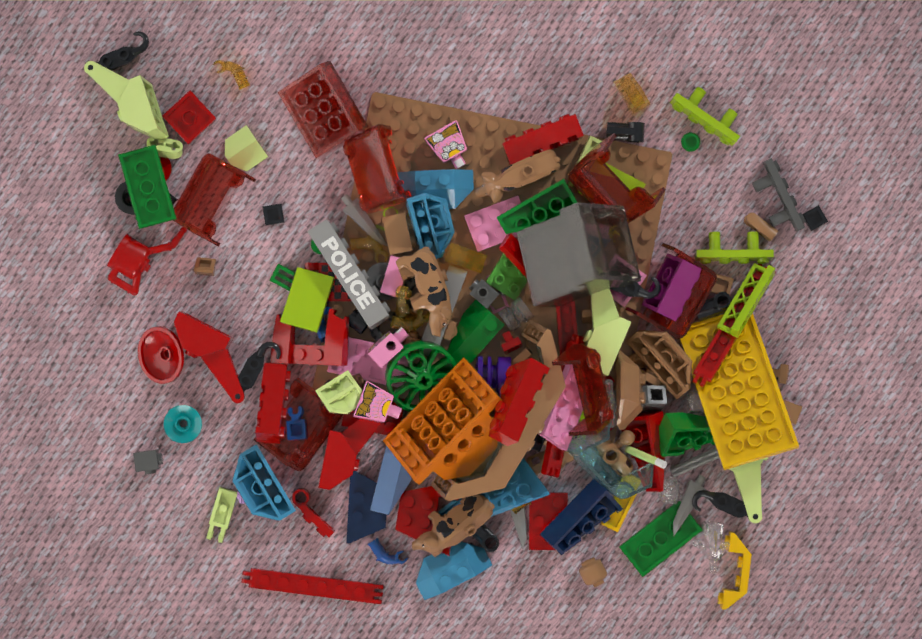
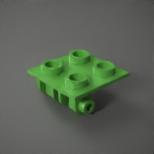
M503 253L487 278L486 283L516 301L528 279Z

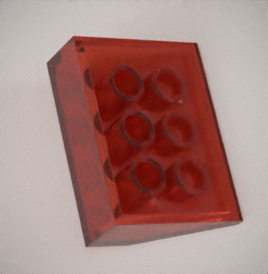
M331 61L317 65L278 92L315 158L322 156L368 128L366 121Z

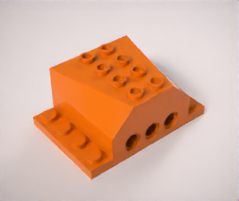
M463 357L383 439V442L412 479L419 485L433 471L444 480L470 476L497 448L498 441L488 436L490 423L494 419L490 412L502 399Z

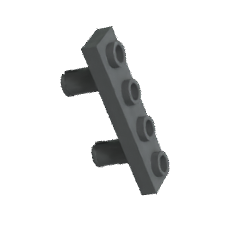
M772 158L762 162L767 175L752 182V185L756 192L773 186L784 206V210L769 217L771 225L775 227L789 220L795 231L805 228L804 223L806 221L801 212H797L795 207L797 202L794 196H790L787 191L789 186L786 179L781 178L779 171H781L779 164L776 160L773 161Z

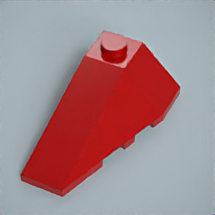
M663 411L639 413L621 432L630 430L635 435L634 442L629 446L665 461V457L660 455L659 425L664 417ZM631 455L636 460L638 465L637 471L646 492H662L664 489V469Z

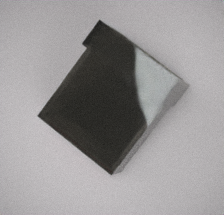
M575 203L560 209L559 216L517 232L533 307H558L611 287L623 288L641 281L624 206Z

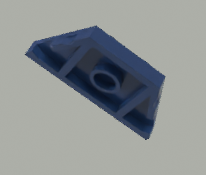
M354 471L353 475L350 476L346 540L348 544L386 528L387 514L370 510L377 483L357 471Z

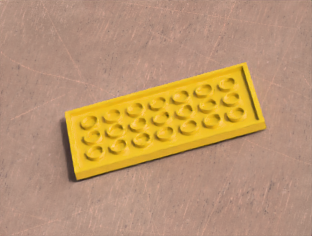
M752 313L712 382L707 381L705 386L701 387L702 378H700L697 384L695 383L723 470L799 448L794 429ZM723 315L677 328L683 350L692 360L691 374L693 379L696 376L693 372L718 332L717 325Z

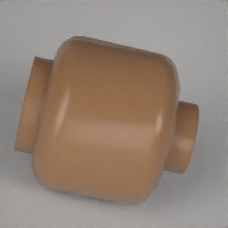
M593 557L581 563L579 573L586 585L593 584L594 587H597L604 583L603 579L606 578L607 571L601 560H595Z

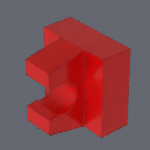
M510 331L502 334L506 343L501 345L505 355L523 347L519 337L513 339Z

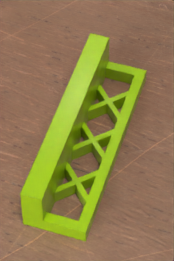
M756 263L753 264L717 325L718 329L736 338L739 337L775 276L774 267L768 265L767 268H764ZM755 270L763 273L758 281L753 279ZM753 286L754 290L751 295L745 297L744 289ZM744 302L745 305L741 312L736 313L734 309L735 304ZM735 318L731 328L724 325L727 319Z

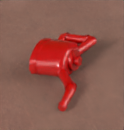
M184 227L180 228V231L171 242L153 247H147L131 235L126 234L107 264L112 269L107 279L112 284L127 291L128 294L137 295L139 293L141 275L144 271L148 272L151 268V265H149L150 255L169 250L172 251L187 232V229ZM118 273L131 280L133 279L132 285L118 278Z

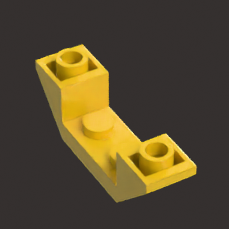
M729 531V534L725 535L724 547H727L728 552L742 553V555L738 556L737 568H740L739 575H736L735 587H738V590L722 588V593H718L717 604H720V608L724 610L747 593L752 554L733 531Z

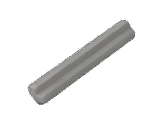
M711 449L670 468L674 477L718 459L717 449Z

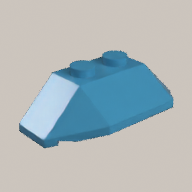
M423 170L396 173L397 193L405 200L427 193L445 198L449 209H455L474 189L473 170Z
M427 193L408 198L406 205L419 250L423 247H429L436 259L443 257L445 249L455 233L447 200Z
M257 444L241 453L232 481L251 514L280 521L295 512L294 506Z
M461 541L451 546L450 557L443 553L436 557L432 554L425 557L416 580V585L423 599L427 600L477 576L491 567L492 563L484 548Z

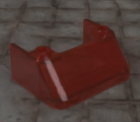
M614 133L589 151L572 168L568 177L570 182L611 226L622 228L654 208L666 189L662 187L651 195L642 187H635L629 190L605 164L611 157L608 148L616 138Z
M210 153L204 155L174 207L177 219L173 221L219 247L221 243L212 239L216 232V223L212 221L213 216L230 187L234 189L240 187L244 183L245 178L253 182L256 179Z
M663 243L661 246L675 254L676 257L701 268L700 277L691 289V295L683 306L682 314L674 321L649 308H646L643 314L629 307H626L625 310L657 329L668 332L670 336L680 339L689 331L717 281V275L712 269L676 247Z
M573 344L552 361L553 366L573 365L585 418L568 432L569 436L596 435L611 422L614 416L613 410L610 407L600 364L601 356L596 349L583 344Z

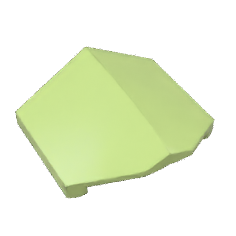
M247 125L225 139V157L232 166L249 171L268 157Z
M347 370L315 390V392L330 413L348 414L357 408L362 389Z

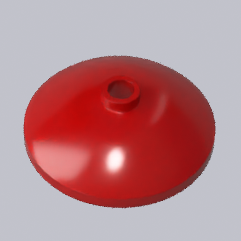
M157 326L146 330L141 336L138 344V359L143 372L149 379L159 384H167L176 380L181 374L184 366V351L178 337L170 329Z

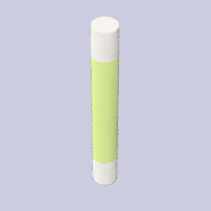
M623 445L620 448L621 451L665 469L667 466L666 461L629 445Z

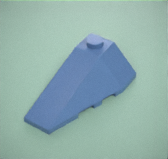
M387 446L370 510L389 515L412 480V477Z

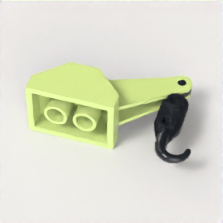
M138 31L134 32L133 35L143 38V43L140 46L122 47L104 54L97 63L94 61L87 62L84 70L118 103L119 111H117L121 122L159 141L169 137L152 84L141 75L128 80L112 71L131 63L148 48V36Z
M595 266L589 272L592 329L587 330L583 341L586 342L584 347L594 372L603 376H609L631 324V321L619 317L610 289L628 297L651 299L660 292V283L656 278L651 277V280L655 283V289L648 292L637 281L614 271L604 273L601 267Z
M768 457L729 469L734 473L742 501L724 492L700 490L692 498V505L695 510L701 512L697 501L700 497H705L721 511L737 518L747 516L752 523H759L762 520L761 464Z

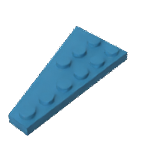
M523 458L505 488L480 495H483L495 505L492 516L550 495V493ZM462 498L453 500L438 511V513L442 516L447 514L453 507L461 504Z

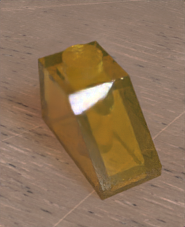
M631 73L614 81L616 88L632 115L650 105L644 91Z
M450 243L445 262L481 273L487 255Z

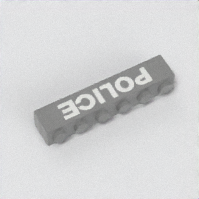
M326 219L307 231L368 327L373 330L391 317L388 314L391 311L385 301L381 303L379 300V291L375 285L371 287L368 283L370 277L365 270L361 271L357 266L360 263L354 253L350 255L347 249L350 246L344 237L340 239L337 235L339 229L335 223H330Z

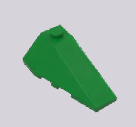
M562 179L501 214L497 219L505 233L509 234L564 223L583 213L566 180Z
M475 299L463 313L457 327V334L452 338L447 351L454 358L456 364L463 357L471 363L505 324ZM447 363L439 370H451L450 363Z

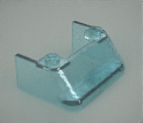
M608 416L574 433L567 452L592 479L597 481L609 493L618 498L626 499L652 487L654 465L650 463L631 472L626 477L619 478L599 456V451L596 446L609 440L611 418Z

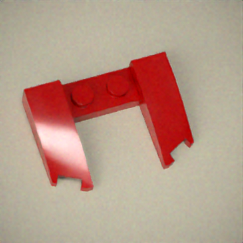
M329 309L325 346L295 344V327L281 323V314H277L272 342L280 347L281 356L279 359H276V350L271 348L270 363L347 366L349 317L345 316L341 319L335 315L337 310Z

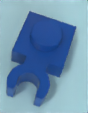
M298 406L299 411L297 414L293 413L292 407L288 408V414L292 421H286L288 441L308 439L307 420L301 419L304 414V409L301 406Z

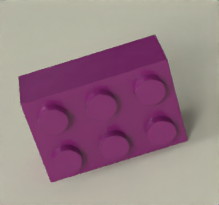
M667 253L655 277L660 283V292L654 298H645L642 305L676 321L682 314L683 306L691 295L694 283L700 277L701 268ZM654 282L652 283L648 292H651L655 289Z

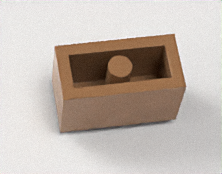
M405 213L382 217L390 256L413 251L412 247L416 246L414 235H410L408 229L412 227L410 216L406 217Z

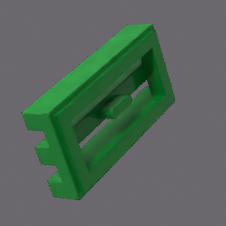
M278 264L269 281L290 291L291 287L276 280L275 277L278 276L292 284V279L278 271L281 269L295 276V272Z

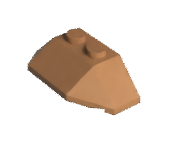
M639 330L626 341L676 399L680 398L690 389L692 360L668 332Z
M619 350L616 357V424L620 430H624L643 410V404L646 403V395L642 385L646 384L645 373H642L640 368Z

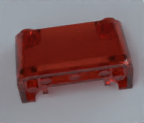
M378 124L347 139L343 145V151L348 157L359 194L360 208L362 211L370 214L405 202L408 198L412 197L409 190L405 191L402 184H404V181L399 180L389 146V144H392V141L388 137L393 135L389 125Z
M299 377L290 386V395L293 398L286 406L287 418L286 420L283 419L282 426L285 427V437L281 438L280 444L257 442L256 437L254 438L256 443L284 465L296 471H302L307 467L329 436L330 430L335 428L343 414L330 413L315 392L316 389ZM298 406H301L304 409L301 419L307 420L308 438L288 441L286 421H292L288 414V408L292 407L293 413L297 414L299 411Z

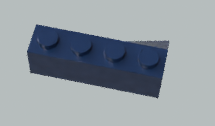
M592 479L540 535L559 554L563 555L579 543L583 535L591 534L595 531V526L601 522H607L611 514L615 511L619 513L623 508L603 486Z

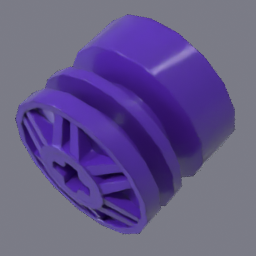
M478 356L475 366L476 371L491 388H496V393L499 397L501 396V387L505 383L506 371L511 366V357L498 356L497 364L492 365L491 356H488L487 365H483V356Z

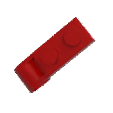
M305 488L297 489L292 495V501L303 513L302 517L309 524L313 522L317 526L316 530L320 535L330 537L335 530L307 504L310 500L309 491ZM298 492L306 494L305 502H299L296 499Z

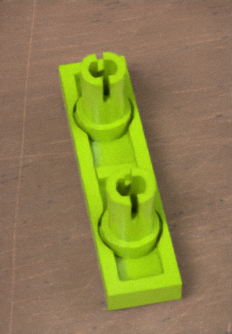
M696 87L689 99L684 98L679 93L674 95L669 102L674 110L679 113L683 112L690 121L702 125L707 133L718 136L723 144L733 146L740 136L729 128L738 115L734 110L729 108L722 119L718 121L698 107L706 94V91L702 88Z
M755 231L747 232L746 250H722L720 248V232H709V249L696 250L695 261H700V264H710L711 261H719V264H729L730 261H738L739 264H748L750 261H757L758 264H767L774 258V250L759 249V234Z

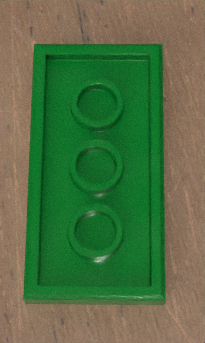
M156 144L118 154L139 229L176 220Z
M677 500L619 546L642 577L703 531L693 516L689 514L676 534H673V521L681 504L680 500Z

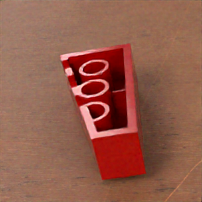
M567 114L559 117V121L554 123L549 121L541 124L539 129L534 130L530 128L525 130L523 135L519 137L515 135L505 138L502 146L509 164L512 165L549 149L553 150L582 139L584 134L576 114L571 116Z
M533 358L509 366L506 371L505 383L500 390L502 401L500 400L496 404L494 419L490 423L489 437L506 446L519 442L528 418L525 416L535 405V401H533L534 395L537 390L541 391L544 384L541 382L544 374H548L549 367Z
M264 363L261 389L263 390L260 393V411L257 413V426L255 429L257 442L280 444L281 438L285 437V427L282 426L283 419L286 420L287 408H284V404L289 399V389H286L287 382L291 381V371H288L287 364Z

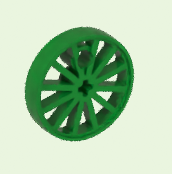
M414 341L404 345V348L388 362L386 367L385 383L387 391L394 396L393 401L395 404L408 412H411L417 406L411 404L418 391L420 403L425 397V390L428 389L430 392L432 390L431 386H436L440 382L436 379L444 378L457 365L454 358L445 348L431 341ZM425 348L432 349L427 360L423 355ZM439 352L445 355V357L432 365ZM405 356L411 369L399 364L398 361ZM415 358H420L418 364L413 363ZM447 363H450L451 370L437 371ZM394 369H398L407 373V375L392 376V372ZM406 382L394 391L392 390L391 384ZM410 389L404 401L398 398L399 395Z

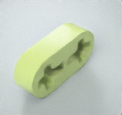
M151 137L147 140V147L157 145L159 157L177 159L183 154V145L178 140L165 138L158 141Z

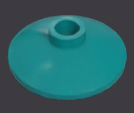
M175 406L167 412L164 418L165 433L171 440L177 443L191 442L201 432V416L191 406ZM182 420L187 422L186 427H181L180 422Z

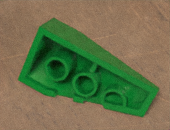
M684 412L665 413L659 425L660 455L662 457L679 456L684 454L685 450L691 448L699 450L702 445L708 443L715 445L706 416Z

